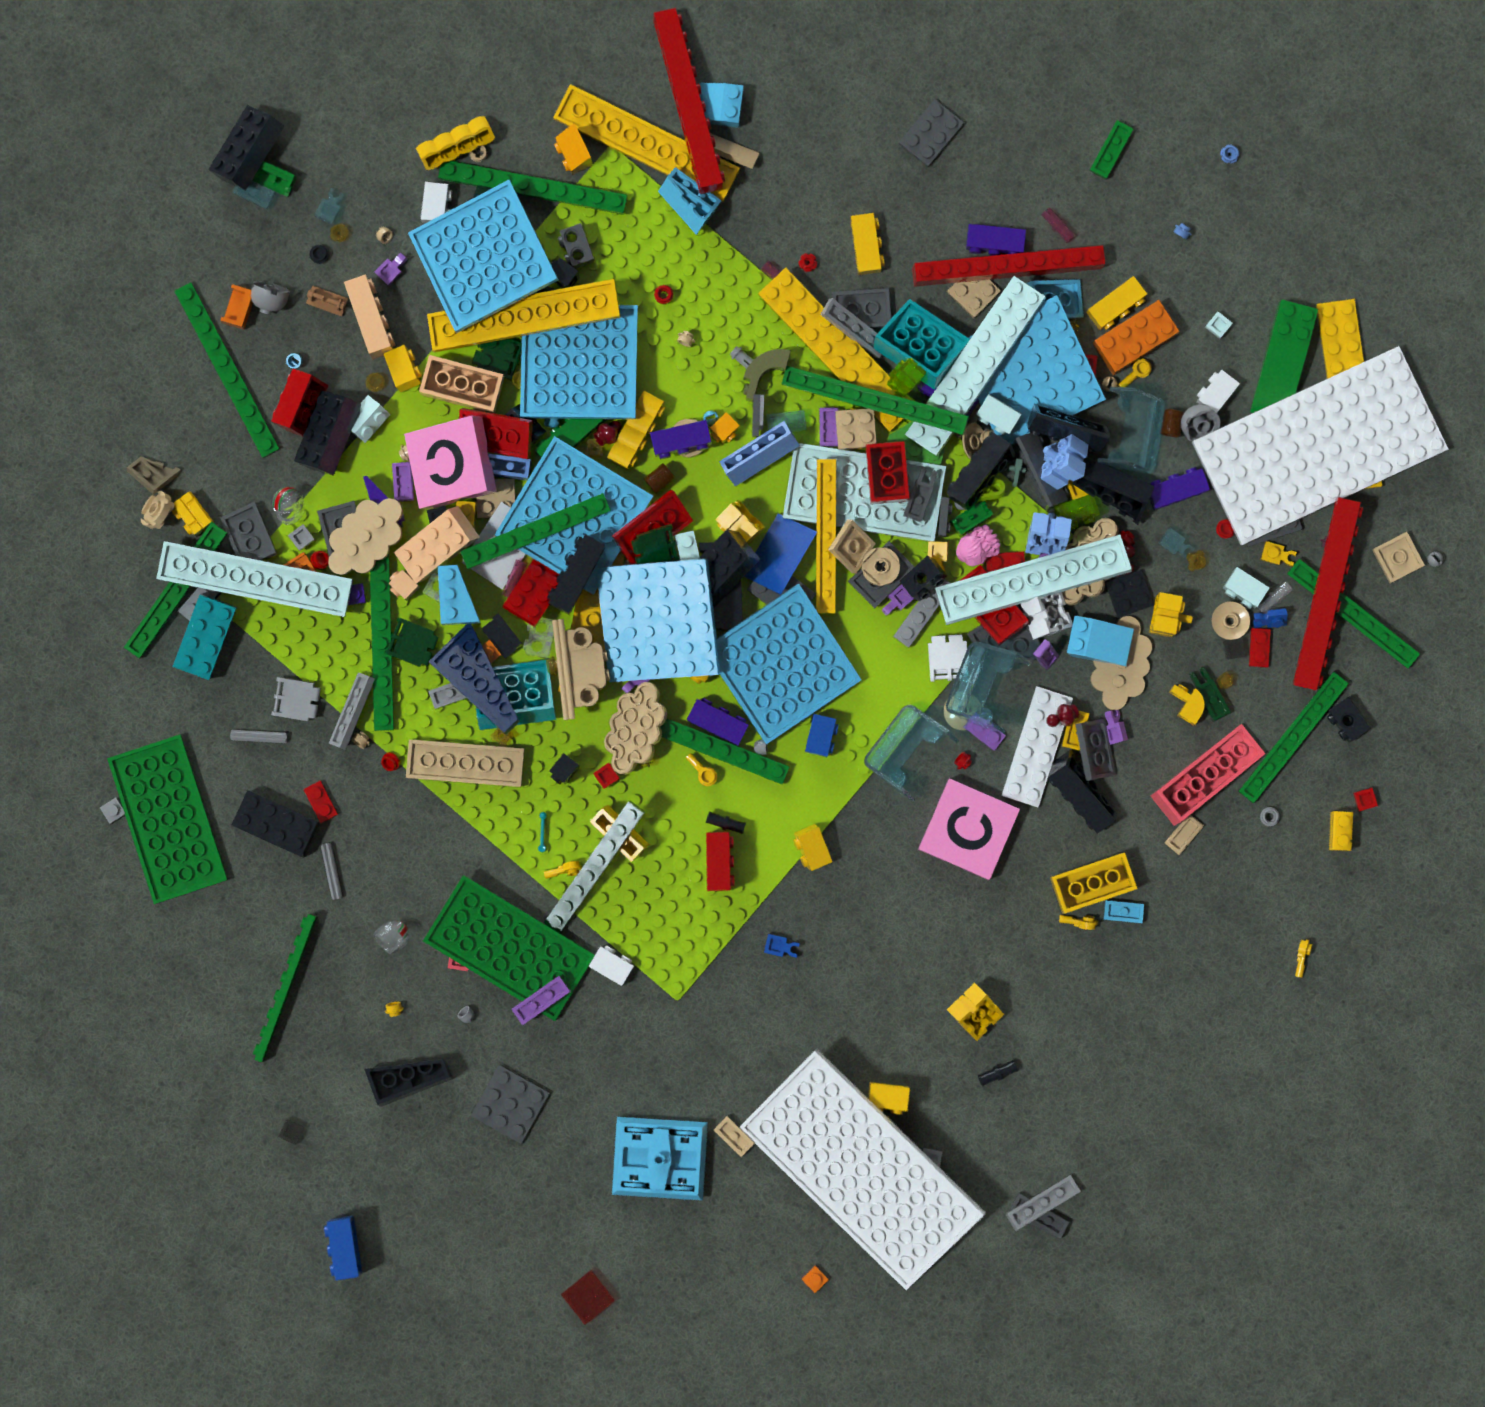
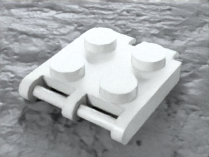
M949 635V642H945V636H932V643H928L930 682L938 679L952 681L955 678L969 680L967 641H963L962 635ZM963 672H964V674L951 675V673H963ZM934 674H947L941 676H934Z

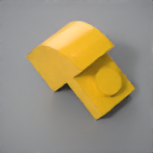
M1180 684L1178 686L1173 685L1169 693L1185 702L1177 716L1193 726L1196 725L1204 711L1203 696L1196 688L1189 694L1187 693L1189 690Z

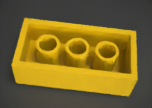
M1125 852L1050 877L1062 914L1137 889Z

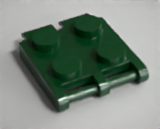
M504 339L478 344L477 347L483 349V352L476 350L472 364L478 365L477 368L503 374L506 379L514 381L515 377L513 374L516 365L520 362L518 359L522 350V343L512 339ZM516 347H518L516 356L513 358ZM511 362H512L513 365H512L510 374H508V371H509V368H510V365H511Z
M672 524L636 535L637 539L631 541L634 554H640V556L635 557L636 564L681 561L675 547L677 543L673 538ZM666 531H668L670 541H668ZM670 547H672L674 558H672Z
M398 617V624L394 634L390 636L392 639L388 650H385L384 653L417 667H421V664L428 666L433 653L428 652L427 648L434 650L439 637L433 635L434 631ZM401 624H403V626H402V628H401V631H400V634H399V636H398L397 634H398V632H399V629H400V627H401ZM395 640H397L392 652L391 650L394 645Z

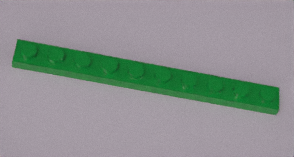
M454 161L443 162L438 175L440 180L476 187L481 185L490 188L510 180L517 195L624 215L628 198L626 194Z
M190 282L175 290V294L262 458L280 450L193 284Z
M789 366L786 367L782 380V385L960 435L965 434L969 416Z
M389 554L382 560H376L375 567L370 571L373 678L375 679L373 682L374 731L394 730L392 656L384 653L385 650H388L392 639L390 637L392 631Z

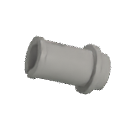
M736 346L729 355L732 356V360L735 359L747 370L749 364L754 359L741 350L742 347Z

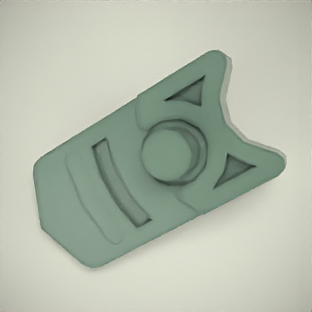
M1016 458L1014 466H1009V470L1015 471L1012 484L1014 487L1017 486L1019 472L1025 473L1026 468L1022 467L1023 459Z

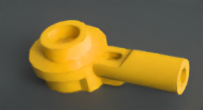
M1146 359L1135 361L1132 367L1133 372L1118 384L1122 390L1125 389L1137 377H1147L1152 369L1149 361Z
M690 753L686 759L699 772L698 779L700 783L707 787L714 785L717 781L716 771L710 767H704Z
M579 861L567 862L562 864V866H558L557 869L544 871V876L546 879L565 873L568 876H576L582 869Z
M1060 915L1059 923L1074 924V926L1086 930H1094L1096 925H1098L1095 917L1090 915H1084L1081 919Z
M1308 939L1306 941L1301 940L1297 954L1298 965L1295 973L1297 977H1303L1306 955L1310 956L1313 944H1309L1310 940Z

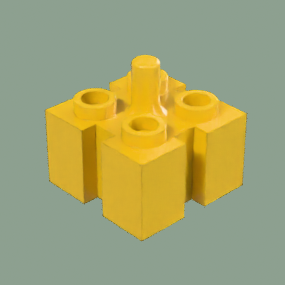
M740 500L731 503L715 519L722 531L725 532L727 529L738 531L748 544L766 528L749 512L750 510Z
M1162 592L1156 595L1149 633L1173 637V635L1180 631L1181 622L1192 623L1193 616L1181 614L1185 606V602L1182 601L1183 596Z
M974 983L947 1011L978 1041L988 1031L986 1027L990 1023L994 1025L1004 1013Z

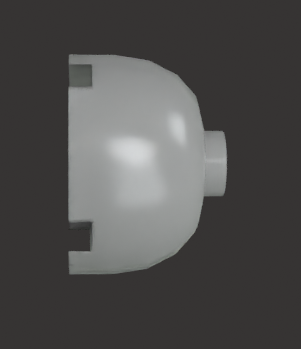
M263 281L253 282L251 299L253 304L260 308V312L271 314L272 311H279L284 308L290 293L287 288L273 284V286L264 285L265 282Z
M1193 405L1184 412L1181 418V428L1189 441H1194L1220 428V418L1209 406Z

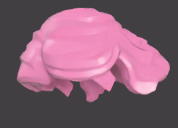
M988 525L975 527L971 533L961 537L956 549L958 559L965 562L968 566H977L983 564L987 557L998 555L1001 544L999 543L1000 540L996 538L997 534H992L993 530Z

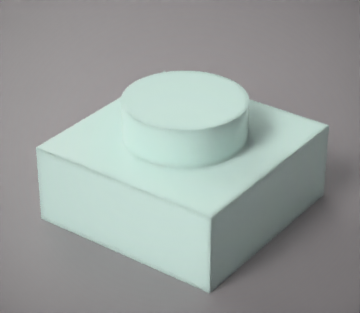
M1217 312L1205 328L1220 339L1232 325V322Z

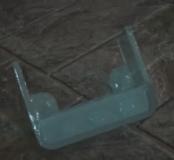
M1110 387L1109 391L1120 395L1118 406L1122 412L1126 413L1120 449L1112 450L1108 459L1098 458V462L1116 469L1151 474L1156 468L1165 402L1163 399L1137 388Z
M981 642L971 643L967 648L946 702L947 711L980 727L1005 733V729L992 722L993 713L988 708H985L984 705L997 672L1002 674L1010 672L1015 661L1030 666L1032 662L1014 651Z
M906 705L900 710L865 756L864 762L872 772L913 802L915 798L903 788L907 782V776L900 768L923 739L928 743H935L945 735L956 744H958L959 740L948 729L915 706Z

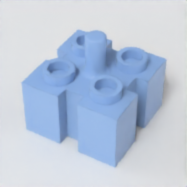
M1071 434L1062 438L1058 443L1055 442L1052 445L1046 446L1043 449L1044 461L1046 462L1042 466L1041 479L1058 490L1066 486L1069 480L1075 481L1083 477L1086 466L1083 459L1087 457L1088 444Z
M1034 512L1028 532L1025 553L1035 555L1045 553L1051 555L1065 551L1070 536L1072 519L1065 517H1056L1055 519V514L1052 512L1048 513V515Z

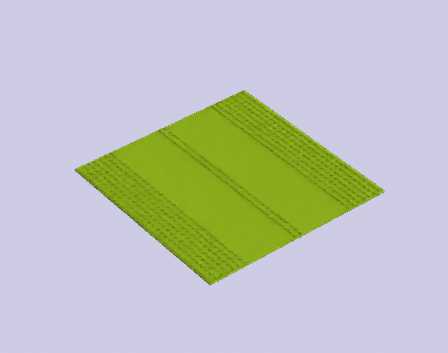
M608 147L576 185L626 194L628 198L624 215L559 203L535 231L550 263L554 260L557 261L559 258L566 262L564 257L567 254L565 247L561 248L558 237L561 236L560 230L581 223L594 258V263L576 269L579 272L580 279L574 286L614 279L619 305H638L636 403L643 391H646L663 400V406L666 407L662 416H657L654 421L657 425L653 432L672 428L677 422L684 419L703 421V416L707 411H715L718 414V418H721L727 412L740 425V428L735 432L737 436L730 443L727 441L724 444L721 441L717 443L710 436L712 445H708V449L703 450L701 454L692 458H686L677 453L671 454V457L666 459L655 457L651 435L648 433L645 438L647 443L642 451L639 450L636 454V457H638L634 467L630 466L628 470L607 459L614 443L600 446L593 435L597 432V429L575 449L653 495L647 508L669 490H673L693 519V522L677 534L694 531L700 557L703 555V552L700 553L699 543L715 542L724 533L718 527V522L715 519L731 503L740 500L750 510L749 512L766 527L749 543V546L756 552L777 514L783 515L793 450L737 486H734L726 475L719 461L756 439L752 438L753 402L746 401V395L743 394L746 383L750 384L749 381L743 380L746 369L735 359L732 360V356L729 354L736 346L742 347L741 350L752 359L770 350H791L787 366L836 380L839 379L758 295L772 279L708 225L705 224L696 235L658 192L661 186L621 152ZM574 234L567 237L568 242H575L577 240V236ZM576 252L573 258L581 260L584 254ZM555 283L548 285L556 290L562 289ZM667 285L672 289L673 299L671 302L660 304L656 301L654 292L657 287ZM666 292L660 294L662 298H666L668 295ZM683 331L690 332L694 335L695 343H692L691 347L681 345L677 342L678 333H683ZM520 337L509 338L522 343V338ZM477 344L440 352L431 351L418 366L422 374L419 377L421 383L429 355L478 367V365L472 364L476 350L483 352V349L478 348ZM516 347L513 358L516 356L518 347ZM522 350L518 359L520 362L516 365L513 374L515 377L514 381L504 379L495 414L505 415L511 408L520 404ZM511 362V365H510L508 374H510V371H511V368H512V365H513L512 362ZM773 370L764 374L758 383L755 394L764 395L763 430H759V436L785 421L798 443L820 446L819 408H839V411L850 410V408L866 409L782 385V380L785 372L780 370ZM421 384L404 392L397 390L383 406L390 416L366 443L357 437L344 451L334 476L325 473L273 533L271 539L278 554L264 561L284 565L302 552L306 553L309 560L315 551H324L328 554L317 511L355 501L357 508L358 504L362 501L370 500L363 476H367L388 498L394 499L392 463L408 462L407 460H402L399 454L401 445H406L404 434L459 419V410L461 408H472L423 396L419 392ZM715 415L706 417V420L713 419L716 417ZM874 417L876 444L887 443L890 434L911 421L903 419L892 431L888 432ZM535 418L546 432L531 445V457L529 459H531L532 465L530 475L541 459L535 452L536 444L543 438L545 440L551 436L550 432L554 429L544 425L545 418ZM560 419L558 421L560 423L558 425L559 427L566 423L564 421L565 419ZM607 419L604 423L610 424L612 421H618L623 429L628 419ZM708 426L709 434L712 433V432L710 431V427H711V426ZM952 434L945 445L941 463L942 466H946L941 497L949 498L947 494L949 485L956 481L961 469L971 461L964 451L962 440H959L954 434ZM862 448L861 450L845 449L846 451H853L866 454L865 448ZM487 452L488 454L502 455V454H496V453ZM664 463L675 479L656 494L645 482L644 478L657 469L660 464ZM999 472L996 475V479H1000L1005 483V494L999 499L985 501L988 509L993 512V516L978 526L988 525L993 530L992 534H997L996 538L1000 540L999 543L1001 544L999 553L1024 552L1025 562L1037 559L1040 555L1025 553L1028 532L1033 513L1048 515V512L1017 486H1012L1013 483ZM494 476V479H511ZM515 479V500L527 481ZM414 480V501L400 502L405 521L402 522L403 527H401L402 538L397 544L390 546V577L396 571L400 572L403 570L405 573L407 572L394 552L430 524L427 514L429 509H419ZM477 497L464 498L458 501L476 502L477 504ZM950 498L949 503H952V513L948 514L947 522H950V520L966 511L957 509L954 505L955 502ZM456 502L445 505L446 509L456 507ZM476 515L475 531L478 535H480L490 518L478 519ZM938 515L934 541L949 542L948 561H943L945 573L948 575L945 580L954 583L960 581L979 565L968 566L965 562L958 559L956 549L961 537L952 524L950 525V533H946L945 538L937 537ZM795 521L817 532V524ZM304 524L315 541L299 551L288 535ZM836 527V536L842 528ZM865 532L876 543L872 549L882 548L890 541L914 567L928 555V541ZM1070 532V536H1069L1068 543H1069V542L1071 541V539L1073 538V534H1072L1071 532ZM817 533L792 575L814 593H816ZM676 545L675 547H676L677 555H678V557H680V556H679V552H678V548H677V545ZM460 553L446 565L459 566L481 622L472 624L481 644L483 645L490 640L482 628L492 621L493 617L498 613L523 644L507 658L500 656L491 663L492 666L548 659L556 720L516 725L507 735L499 728L480 730L476 707L467 698L435 710L429 691L447 685L450 682L430 663L428 666L421 664V667H417L392 657L394 730L374 731L373 685L360 713L356 727L385 752L395 754L405 769L407 768L409 739L523 748L524 761L521 787L418 780L558 900L561 899L576 876H568L565 873L546 879L544 871L557 869L558 866L571 861H579L580 865L584 866L604 837L590 823L595 815L607 805L619 815L628 801H632L644 810L645 814L634 830L650 845L632 862L618 851L575 914L622 955L631 959L637 968L672 998L680 1000L800 859L802 854L794 845L793 840L796 839L794 833L813 824L817 825L822 833L951 682L948 679H938L930 682L928 643H932L931 637L945 636V642H949V635H962L963 641H967L969 660L977 650L966 633L979 626L980 623L973 617L946 625L939 605L908 648L893 636L915 607L918 600L913 599L901 611L896 607L886 616L881 610L891 602L888 596L874 609L848 583V580L855 574L851 573L836 558L835 613L818 614L854 667L861 681L768 743L767 755L761 756L789 766L783 785L661 738L654 745L655 752L651 761L645 764L637 763L634 771L627 775L616 772L620 779L606 789H603L593 773L607 763H610L612 766L613 754L605 748L604 740L607 733L611 731L610 718L614 713L618 712L617 701L623 694H626L622 687L628 681H606L605 688L598 690L599 698L595 705L574 708L575 719L564 720L561 693L558 692L559 676L552 620L564 619L565 631L571 630L575 606L570 615L550 605L536 627H533L503 608V604L533 559L525 555L502 590L471 568L467 569L466 565L462 563L463 557ZM624 556L623 565H625V561L627 560L625 556ZM985 561L983 564H980V565H981V566L985 569V571H986V561ZM329 564L322 570L316 569L319 573L353 579L352 585L363 583L366 603L348 606L346 617L222 592L217 600L237 607L232 621L302 681L315 683V687L321 688L320 696L340 713L343 710L358 672L373 678L370 572L363 574L352 570L348 574L339 575L332 572ZM438 571L427 580L417 583L420 588L407 601L401 595L397 597L390 590L392 634H394L398 624V617L434 631L433 635L439 638L434 650L427 648L428 652L433 653L431 659L466 625L441 624ZM927 576L923 578L922 583L926 582ZM746 577L742 578V621L766 606L765 603L747 590L753 581ZM815 595L814 598L811 600V603L813 604V606L815 607V609H816V595ZM401 624V627H400L399 632H398V634H397L398 636H399V634H400V631H401V628H402L403 624ZM715 629L716 639L726 631ZM395 640V642H394V645H393V647H392V652H393V649H394V646H395L397 640ZM604 662L605 669H607V662ZM720 674L710 675L706 683L701 682L700 684L691 680V677L651 679L649 681L659 688L660 698L658 703L666 708L667 719L726 741L687 721L697 699L702 700V698H705L712 702V707L716 709L722 707L730 711L728 715L734 718L738 715L746 719V724L749 726L738 747L756 753L754 751V743L762 738ZM934 674V676L947 675V674ZM636 685L629 693L634 694L638 686ZM814 714L836 719L835 724H839L837 735H833L831 740L832 743H835L832 754L828 753L827 758L805 753ZM564 753L575 761L580 768L567 784L562 782L560 785L550 777L552 773L549 770ZM690 753L704 767H710L716 771L717 781L714 785L707 787L700 783L698 779L699 772L686 759ZM709 811L722 816L728 815L731 819L746 822L743 834L728 829L724 831L721 827L706 823ZM541 812L547 814L544 832L546 850L544 852L538 850L541 837V818L539 817ZM706 832H729L730 836H733L734 848H730V856H734V868H730V875H734V887H730L731 891H707Z

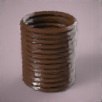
M1165 409L1161 435L1180 437L1182 431L1181 418L1184 412L1175 409Z
M664 463L660 464L657 469L644 478L645 482L656 494L675 479Z

